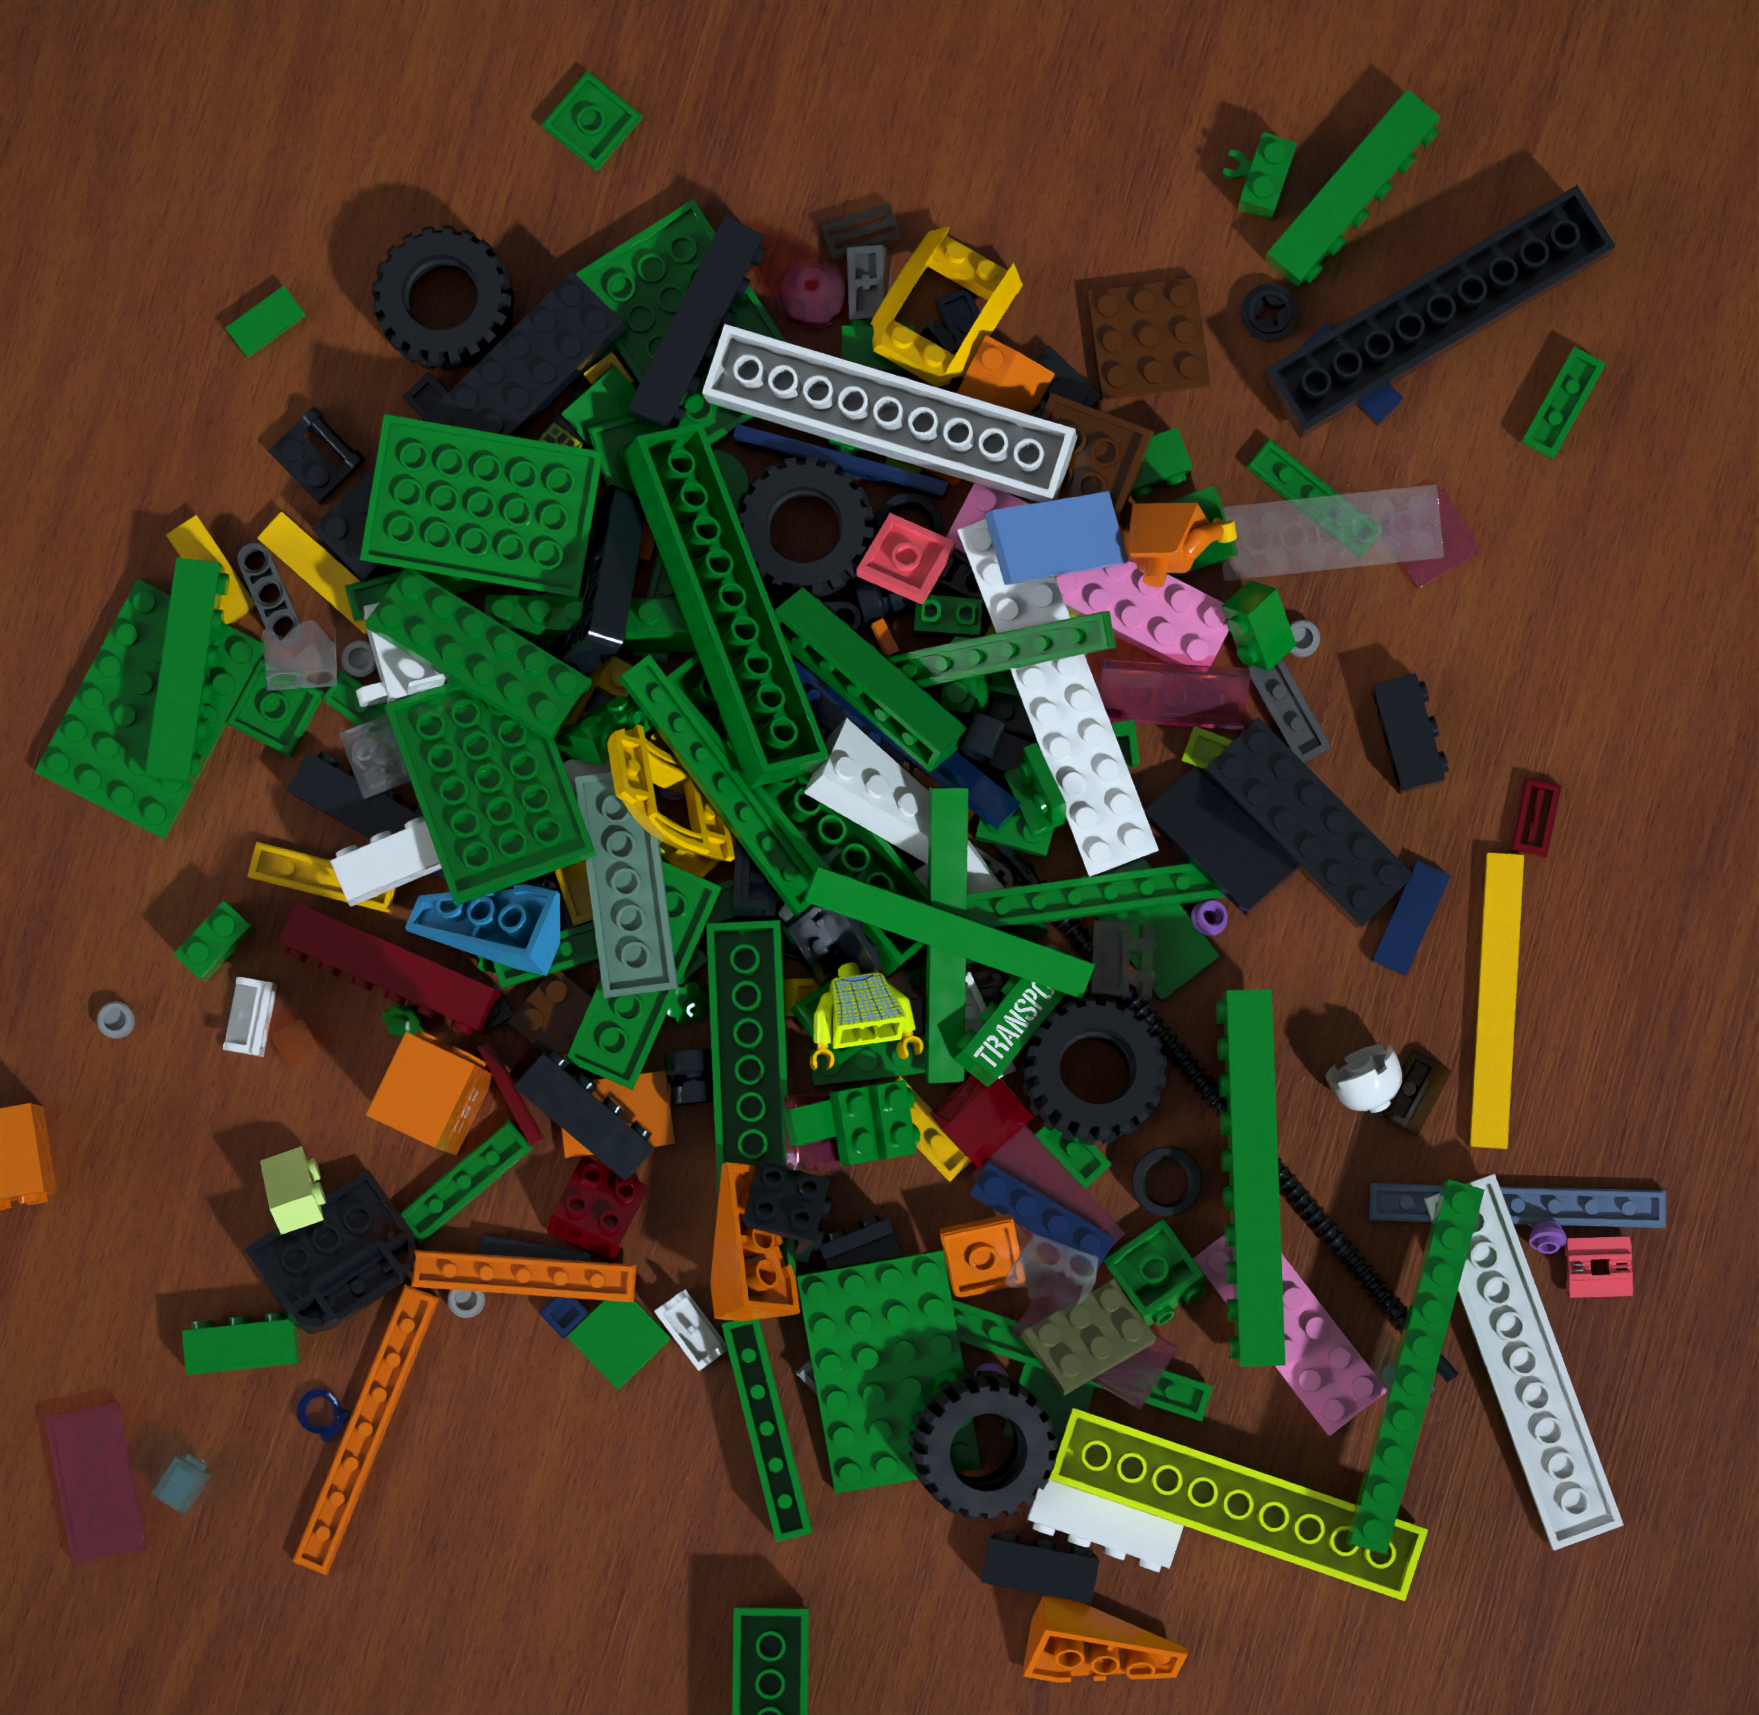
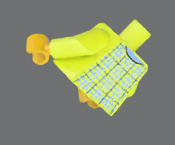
M856 963L842 965L838 969L839 978L831 981L829 992L821 996L814 1014L813 1042L817 1043V1051L810 1057L811 1068L813 1070L817 1069L816 1059L820 1054L824 1055L828 1060L827 1070L833 1066L835 1058L833 1053L828 1050L829 1043H832L833 1049L900 1040L896 1051L901 1059H906L909 1056L906 1046L907 1042L913 1046L915 1056L919 1055L923 1050V1042L919 1037L913 1035V1030L916 1027L908 997L893 985L888 984L883 974L878 972L861 974Z

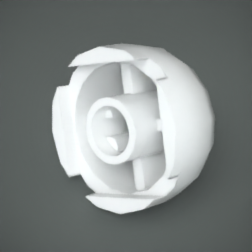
M1382 1044L1357 1050L1344 1057L1345 1062H1348V1064L1337 1070L1334 1064L1327 1072L1326 1080L1334 1096L1341 1104L1356 1111L1370 1110L1371 1113H1377L1386 1109L1391 1104L1390 1100L1397 1094L1402 1084V1070L1398 1057L1391 1045H1388L1387 1050H1384Z

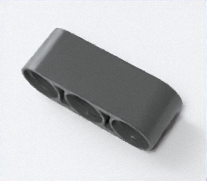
M259 543L245 545L240 550L237 560L266 630L279 645L293 646L303 636V624L275 559L267 548ZM260 553L265 555V564L259 570L248 569V560L253 554ZM271 586L278 587L280 591L278 599L273 603H264L262 601L264 590ZM285 619L292 620L294 623L292 633L285 637L278 636L276 633L278 623Z

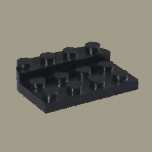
M368 1169L325 1196L326 1203L321 1205L324 1220L282 1235L277 1227L244 1249L245 1256L286 1312L287 1319L308 1334H316L337 1327L401 1285L413 1271L414 1250H416L414 1234Z

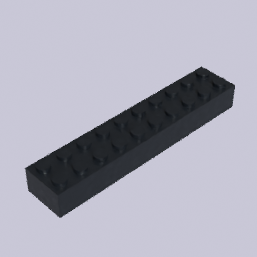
M1576 185L1266 368L1262 379L1297 436L1301 439L1607 258L1616 246L1579 186Z
M571 271L421 421L519 437L628 328ZM375 466L312 528L364 582L378 577L389 566L360 560Z

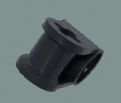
M954 550L935 586L959 597L983 599L981 592L972 593L967 589L968 581L974 578L975 575L969 560Z

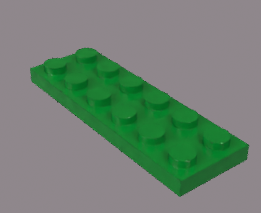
M405 568L365 621V628L439 674H444V677L549 742L554 739L592 686V680L413 569Z
M662 860L679 986L723 886ZM600 979L566 1060L569 1063L633 1090L677 989L604 998L602 980Z

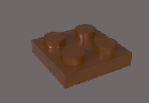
M562 971L547 975L507 1022L533 1045L539 1040L550 1051L554 1049L566 1059L592 997Z

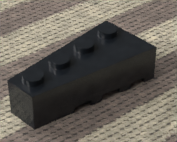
M537 1040L509 1072L513 1087L626 1181L655 1149L650 1139L652 1132L638 1120L631 1123L622 1115L625 1110L609 1096L604 1099L595 1091L597 1086L581 1072L577 1075L567 1066L569 1062L554 1049L550 1051Z

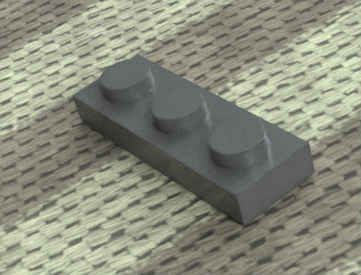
M1283 659L1269 671L1254 666L1246 668V674L1283 740L1303 763L1331 749L1329 741Z

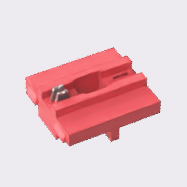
M1630 1237L1566 1238V1294H1568L1569 1298L1633 1296L1632 1245ZM1606 1259L1607 1275H1592L1591 1260ZM1616 1263H1626V1265H1616Z

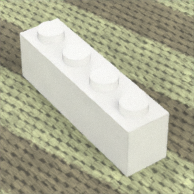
M1048 1479L1049 1482L1044 1490L1037 1487L1034 1496L1036 1499L1032 1502L1027 1517L1028 1520L1034 1522L1032 1529L1051 1536L1054 1535L1055 1530L1070 1534L1069 1542L1089 1548L1091 1542L1105 1546L1104 1554L1124 1560L1126 1554L1140 1558L1139 1566L1156 1572H1160L1161 1566L1170 1569L1184 1525Z

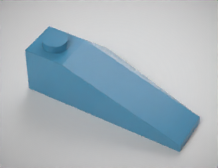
M527 884L514 885V889L496 891L455 906L450 892L420 895L405 929L408 932L515 969L547 976L560 945V894L557 891Z

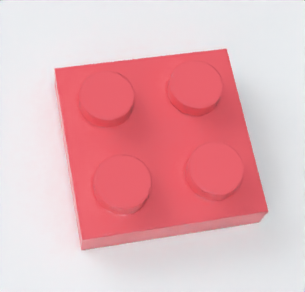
M889 513L857 567V577L923 605L952 556L956 541Z

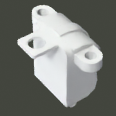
M379 602L363 606L365 621ZM366 628L381 682L356 690L361 707L384 702L389 704L451 682V680L444 677V674H439Z

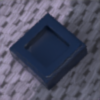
M554 1297L538 1312L563 1340L591 1314L577 1298Z

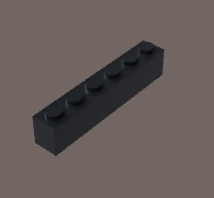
M724 216L628 407L629 417L657 431L669 430L672 426L675 428L680 426L687 411V408L682 407L687 395L694 396L703 379L699 372L704 362L708 364L712 362L718 346L715 340L720 330H723L724 324L731 325L735 312L731 308L736 298L743 300L748 291L751 280L747 276L752 266L759 268L765 257L767 248L763 246L764 234Z

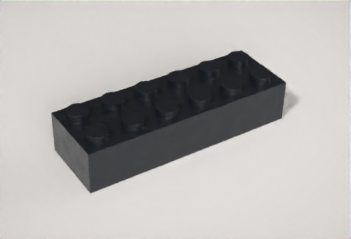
M1259 717L1254 719L1202 770L1204 775L1299 865L1298 870L1355 928L1363 927L1414 876Z

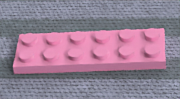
M1222 1235L1192 1259L1227 1304V1299H1233V1284H1226L1225 1263L1232 1261V1247H1225L1224 1235ZM1281 1253L1286 1366H1275V1368L1325 1433L1330 1436L1385 1394L1387 1389Z

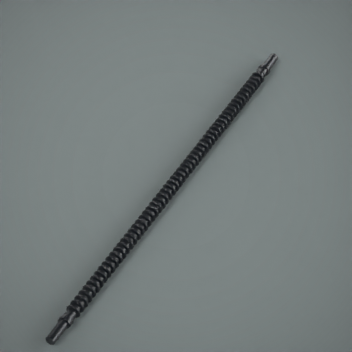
M998 844L993 845L994 849L1016 873L1014 877L1018 882H1022L1025 886L1047 883L1046 880L1041 881L1037 877L1032 864H1026L1014 849ZM1073 919L1057 921L1056 928H1063L1065 931L1063 936H1069L1072 939L1070 945L1076 944L1078 946L1077 953L1083 952L1085 954L1084 959L1095 964L1094 969L1096 968L1099 971L1097 976L1099 978L1103 976L1106 979L1104 982L1105 986H1112V994H1119L1118 1001H1124L1129 1007L1135 1009L1134 1016L1138 1017L1140 1021L1144 1018L1148 1020L1152 1025L1149 1031L1153 1036L1159 1035L1163 1044L1160 1051L1166 1050L1168 1052L1166 1058L1174 1059L1175 1063L1173 1066L1175 1068L1179 1066L1182 1069L1180 1074L1182 1076L1186 1074L1189 1077L1187 1083H1194L1196 1086L1194 1091L1202 1092L1201 1099H1207L1210 1102L1208 1108L1214 1107L1216 1109L1215 1116L1218 1117L1222 1111H1227L1226 1099L1219 1097V1084L1213 1085L1211 1082L1213 1077L1205 1076L1204 1072L1206 1069L1204 1067L1200 1069L1197 1066L1199 1060L1193 1061L1190 1057L1192 1052H1185L1183 1049L1185 1044L1177 1043L1178 1036H1172L1169 1033L1171 1027L1165 1028L1163 1026L1164 1019L1158 1020L1156 1018L1157 1011H1151L1149 1009L1150 1003L1142 1001L1143 994L1137 995L1135 993L1136 986H1129L1128 982L1130 979L1122 978L1121 974L1123 971L1121 969L1117 971L1114 968L1116 962L1110 963L1107 960L1109 957L1108 953L1104 955L1101 953L1102 946L1094 945L1095 938H1089L1086 935L1088 929L1082 930L1080 928L1081 921L1075 922ZM1278 1158L1279 1191L1285 1190L1286 1194L1284 1197L1293 1200L1292 1207L1298 1206L1300 1208L1298 1214L1306 1215L1307 1219L1305 1222L1313 1223L1314 1227L1312 1230L1314 1232L1318 1230L1321 1233L1320 1240L1326 1239L1328 1241L1326 1247H1333L1335 1250L1333 1255L1341 1256L1342 1260L1340 1263L1342 1265L1346 1263L1349 1266L1347 1272H1354L1356 1274L1354 1280L1362 1281L1363 1285L1361 1288L1369 1289L1370 1293L1368 1296L1370 1298L1374 1296L1377 1299L1375 1305H1382L1384 1307L1382 1313H1389L1391 1316L1389 1321H1395L1398 1324L1396 1327L1398 1331L1403 1330L1408 1307L1400 1306L1401 1299H1395L1392 1296L1394 1290L1388 1291L1385 1288L1387 1282L1379 1281L1380 1274L1372 1273L1373 1266H1367L1364 1263L1366 1257L1360 1258L1357 1255L1359 1249L1351 1248L1352 1241L1344 1240L1345 1233H1339L1336 1230L1338 1224L1332 1225L1330 1223L1331 1216L1325 1217L1323 1215L1324 1208H1318L1315 1205L1317 1199L1311 1200L1308 1197L1310 1191L1304 1192L1302 1190L1303 1183L1297 1184L1294 1180L1296 1175L1288 1174L1289 1166L1283 1167L1280 1164L1282 1158ZM1441 1353L1436 1370L1448 1383L1459 1373Z

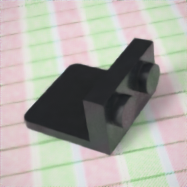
M811 904L800 914L792 916L781 925L810 976L818 985H825L838 974V969L846 963H856L859 967L874 972L879 971L883 967L878 958L880 955L878 948L870 939L866 938L861 930L862 921Z
M765 1161L759 1162L755 1169L743 1224L749 1228L797 1240L793 1259L808 1263L812 1250L819 1251L822 1243L824 1229L818 1227L820 1219L827 1220L832 1198L826 1197L830 1179Z
M879 1215L859 1222L860 1230L848 1235L845 1229H841L824 1236L826 1244L820 1246L828 1268L902 1256L889 1219L881 1221Z

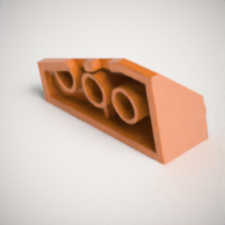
M986 335L965 374L957 394L1029 415L1039 406L1055 373ZM922 468L936 477L948 481L953 486H956L962 480L954 476Z
M729 1162L722 1164L710 1280L714 1319L750 1321L800 1313L796 1276L792 1265H785L779 1245L783 1244L781 1236L749 1228L743 1224V1217L756 1169L754 1165Z
M1043 1595L1031 1621L1023 1665V1677L1057 1683L1071 1682V1676L1093 1675L1094 1681H1106V1675L1127 1674V1677L1132 1680L1176 1678L1188 1655V1649L1082 1602Z

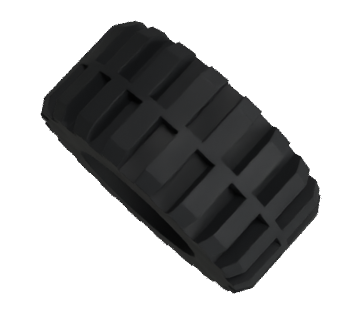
M443 225L442 230L434 231L433 226L422 228L423 233L417 236H413L411 232L402 237L404 243L398 248L394 244L386 252L388 255L385 262L380 261L376 269L378 278L372 284V294L374 296L372 305L374 314L379 322L378 324L391 346L411 363L415 361L420 363L422 368L433 370L434 367H442L443 371H454V366L463 364L465 368L475 365L473 360L480 356L484 358L492 350V346L495 343H499L506 336L504 332L506 326H511L513 318L512 305H515L514 293L505 265L499 254L497 255L493 251L489 243L484 239L480 241L476 238L475 233L466 229L458 232L454 226ZM449 267L464 271L473 280L477 289V305L470 317L462 324L446 330L429 329L420 324L413 316L409 303L410 293L415 283L424 274L438 268Z
M796 457L785 459V464L776 467L774 463L765 468L766 473L761 477L756 475L749 483L750 488L748 491L742 493L738 502L739 509L736 513L765 589L770 593L774 591L780 594L784 599H789L802 587L815 597L823 596L826 599L835 596L834 592L841 588L845 590L852 584V580L857 576V567L874 539V517L865 491L857 485L855 478L849 472H842L838 469V465L830 461L826 464L818 462V459L814 457H806V461H796ZM798 497L817 498L828 504L836 514L839 522L838 540L831 552L824 558L809 563H798L785 558L775 548L770 536L771 521L777 509L791 499Z
M1095 997L1084 998L1081 1003L1076 1004L1072 1001L1063 1005L1059 1011H1053L1037 1028L1024 1053L1025 1059L1021 1067V1076L1024 1077L1025 1083L1022 1088L1024 1096L1029 1097L1032 1102L1030 1106L1031 1111L1035 1117L1039 1114L1045 1120L1043 1126L1052 1132L1055 1128L1063 1133L1061 1138L1070 1142L1073 1138L1081 1139L1082 1144L1093 1145L1095 1141H1102L1103 1144L1114 1142L1120 1136L1126 1137L1132 1133L1154 1110L1160 1100V1094L1165 1088L1167 1077L1164 1076V1070L1167 1067L1166 1056L1161 1055L1160 1052L1163 1044L1159 1035L1153 1037L1149 1031L1152 1025L1146 1018L1142 1021L1134 1016L1135 1009L1128 1005L1124 1009L1116 1006L1115 1000L1107 998L1103 1003L1096 1002ZM1094 1039L1107 1043L1121 1055L1127 1067L1128 1079L1123 1092L1116 1099L1105 1104L1088 1103L1080 1100L1067 1089L1060 1075V1061L1063 1053L1070 1045L1079 1040Z
M978 1371L977 1376H971L968 1372L957 1374L958 1381L950 1383L946 1379L937 1386L941 1391L934 1397L928 1393L922 1400L926 1405L923 1411H915L912 1422L916 1425L915 1430L909 1431L908 1443L912 1447V1451L909 1453L911 1465L916 1469L915 1475L924 1488L951 1513L956 1514L959 1512L964 1518L975 1521L978 1516H982L986 1521L998 1520V1513L1004 1512L1009 1517L1018 1513L1016 1505L1021 1502L1029 1506L1036 1499L1032 1495L1037 1487L1044 1490L1049 1482L1044 1475L1047 1470H1054L1056 1459L1051 1453L1052 1450L1057 1449V1439L1051 1433V1430L1054 1428L1053 1423L1043 1410L1042 1404L1020 1383H1015L1010 1377L1002 1374L993 1376L989 1371ZM991 1413L1004 1417L1014 1430L1013 1449L1007 1461L998 1470L986 1476L967 1477L959 1473L950 1460L951 1443L958 1429L966 1421L978 1415Z

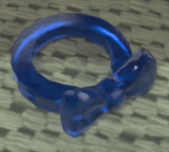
M323 1389L307 1392L297 1406V1417L302 1427L311 1433L320 1434L322 1441L327 1443L332 1441L337 1431L341 1429L342 1425L352 1415L349 1410L342 1409L340 1401L333 1393ZM315 1398H326L332 1404L335 1420L328 1427L315 1426L307 1419V1406Z

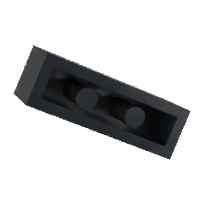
M1414 673L1373 684L1370 691L1399 794L1442 783L1445 780L1444 773L1449 772V767L1444 751L1438 752L1434 738L1439 737V731L1434 716L1428 717L1424 703L1429 702V695L1425 682H1418L1417 675Z
M998 1531L997 1538L989 1536L981 1575L982 1583L1088 1604L1092 1603L1100 1561L1099 1558L1092 1557V1549L1071 1546L1070 1552L1056 1550V1542L1036 1538L1034 1539V1544L1030 1545L1020 1543V1535Z

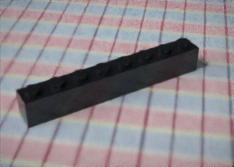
M321 751L318 757L309 752L307 753L286 789L291 795L369 839L385 831H391L392 834L406 829L404 824L423 816L419 806L415 805L411 811L401 805L400 802L403 798L384 787L380 793L369 787L368 785L371 780L352 769L348 775L337 769L340 762ZM442 868L431 873L446 882ZM542 877L540 882L530 879L516 884H527L557 891L558 893L561 890L560 886ZM514 885L502 890L514 889ZM560 895V908H561L563 902L565 901V900H564V897L561 896V895Z

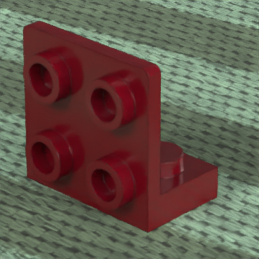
M582 1156L551 1215L547 1233L610 1263H614L619 1254L624 1236L648 1191V1185L632 1177L625 1181L608 1166L587 1156Z

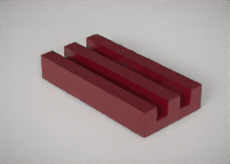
M1530 778L1524 779L1510 845L1511 851L1538 855V857L1543 858L1547 857L1562 785ZM1534 787L1537 788L1527 841L1526 844H1521L1520 841L1531 788ZM1545 790L1552 791L1539 848L1534 846Z

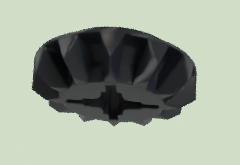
M1273 283L1259 285L1253 288L1242 302V323L1252 337L1259 338L1265 342L1282 340L1294 330L1299 318L1297 300L1287 288ZM1263 299L1271 309L1284 307L1275 316L1276 326L1268 318L1256 319L1264 311Z

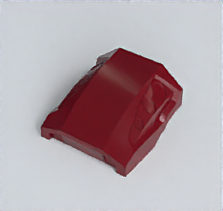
M969 1074L964 1079V1082L959 1083L930 1112L931 1117L943 1132L979 1169L1034 1117L999 1078L989 1087H986L972 1074Z

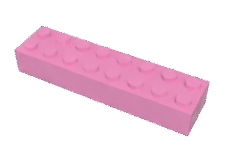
M974 483L946 537L956 541L955 551L968 559L957 531L958 529L986 519L985 514L992 510L1020 506L1027 502L1007 492ZM1129 558V562L1123 565L1055 577L1068 611L1076 614L1077 617L1110 611L1115 637L1204 681L1229 632L1227 620L1222 609L1223 602L1168 574L1164 586L1159 588L1148 586L1143 582L1144 573L1140 572L1134 561Z

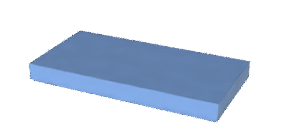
M1109 491L997 509L985 514L1004 585L1114 567L1129 562L1124 550L1121 532Z

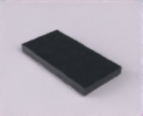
M1195 766L1144 810L1148 822L1245 916L1253 911L1299 868V865Z

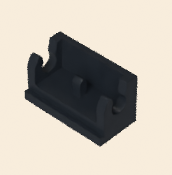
M735 838L733 895L735 919H776L777 892L737 838Z

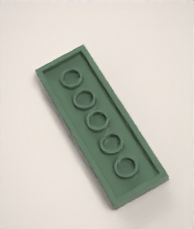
M612 772L576 776L578 805L596 852L595 857L586 859L603 996L604 998L678 989L659 839L641 827L627 810L623 801L615 796Z

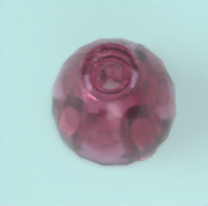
M807 257L795 261L783 272L778 283L777 301L782 314L791 325L803 329L819 330L832 325L835 321L842 318L848 304V286L843 273L835 264L823 258ZM816 279L819 283L818 288L814 291L807 290L805 282Z

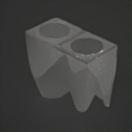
M313 619L292 628L282 640H279L271 629H265L262 651L267 691L337 686L336 627L333 642Z
M1034 1234L1009 1270L1005 1283L1011 1288L1028 1287V1296L1031 1299L1053 1296L1056 1304L1059 1305L1058 1313L1062 1316L1075 1307L1077 1309L1095 1287L1099 1257Z

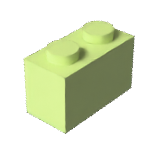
M302 1146L260 1161L269 1209L281 1235L324 1220L321 1205L326 1203V1199L320 1183H316V1180L321 1179L319 1168L314 1158L308 1160Z

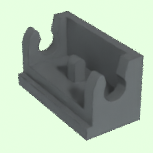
M883 245L847 248L849 320H866L871 322L892 287L891 252Z

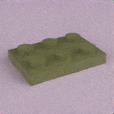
M1116 1279L1109 1281L1025 1329L1021 1336L1062 1396L1154 1344L1156 1336Z

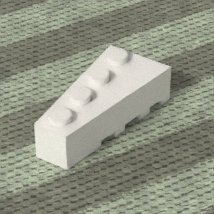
M846 718L828 736L825 746L830 757L812 773L804 793L928 864L929 791Z

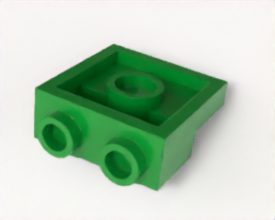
M622 696L610 700L607 704L592 707L585 717L577 723L565 727L562 730V734L554 740L560 756L604 765L610 760L607 742L614 731L624 728L627 731L633 729L638 724L643 726L645 734L653 725L633 699Z
M906 1080L888 1081L830 1092L841 1166L917 1153L916 1145L920 1141V1132L918 1127L912 1123L910 1110L914 1105L915 1097L913 1091L907 1087Z
M1164 1219L1103 1260L1108 1270L1148 1326L1154 1322L1158 1326L1168 1322L1175 1315L1174 1308L1183 1302H1186L1188 1305L1197 1302L1205 1295L1206 1291L1204 1288L1209 1285L1205 1275Z

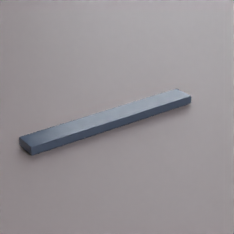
M1369 1183L1368 1220L1432 1222L1424 1198L1440 1193L1442 1185ZM1499 1186L1513 1224L1535 1225L1543 1221H1553L1563 1226L1666 1228V1191Z

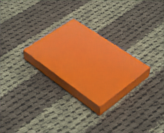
M665 1071L640 1074L633 1090L606 1078L591 1080L597 1086L595 1091L604 1099L608 1096L614 1099L625 1110L622 1115L631 1123L638 1120L652 1132L650 1139L654 1147L676 1144L671 1106H668L666 1085L668 1084V1079ZM562 1128L566 1159L594 1155Z

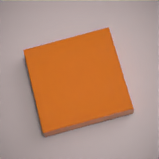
M1012 1213L939 1228L954 1299L1026 1284Z

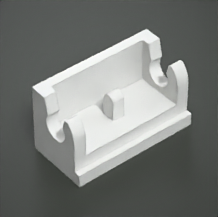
M244 977L236 978V987L223 1050L264 1057L278 985L272 982Z
M686 1289L654 1311L698 1371H701L728 1350L726 1342Z

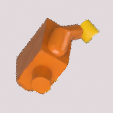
M1198 503L1133 504L1131 522L1127 528L1121 531L1127 557L1134 561L1140 572L1144 573L1143 582L1148 586L1156 588L1164 586L1167 573H1186L1189 571L1194 560L1210 543L1214 541L1228 543L1237 538L1235 520L1223 523L1221 518H1214L1213 522L1210 523Z

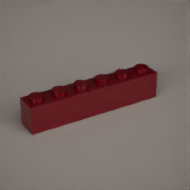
M295 902L278 940L279 943L287 946L285 954L303 962L306 961L308 956L320 961L319 969L337 977L340 971L353 976L351 983L368 991H371L374 985L386 990L384 998L402 1006L405 1005L406 1000L420 1005L417 1010L418 1013L436 1021L439 1015H443L453 1020L450 1027L468 1035H471L473 1029L481 1033L484 1032L501 994L487 985L298 902Z

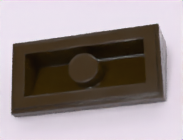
M1412 1050L1402 1068V1084L1397 1094L1390 1100L1391 1104L1386 1109L1380 1111L1378 1115L1410 1133L1418 1135L1444 1088L1451 1070L1442 1063Z

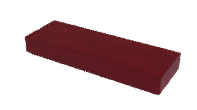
M488 1041L477 1047L529 1145L534 1146L543 1141L544 1137L520 1092L513 1087L509 1072L494 1044Z

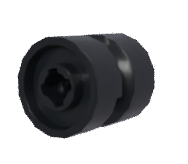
M860 577L852 580L865 625L874 623L882 618L885 619L886 613L889 612L894 616L914 611L912 600ZM884 592L890 594L883 598L881 593Z
M711 1049L664 1053L665 1074L671 1077V1081L666 1085L668 1106L714 1102L713 1080L708 1078L707 1075L712 1071Z

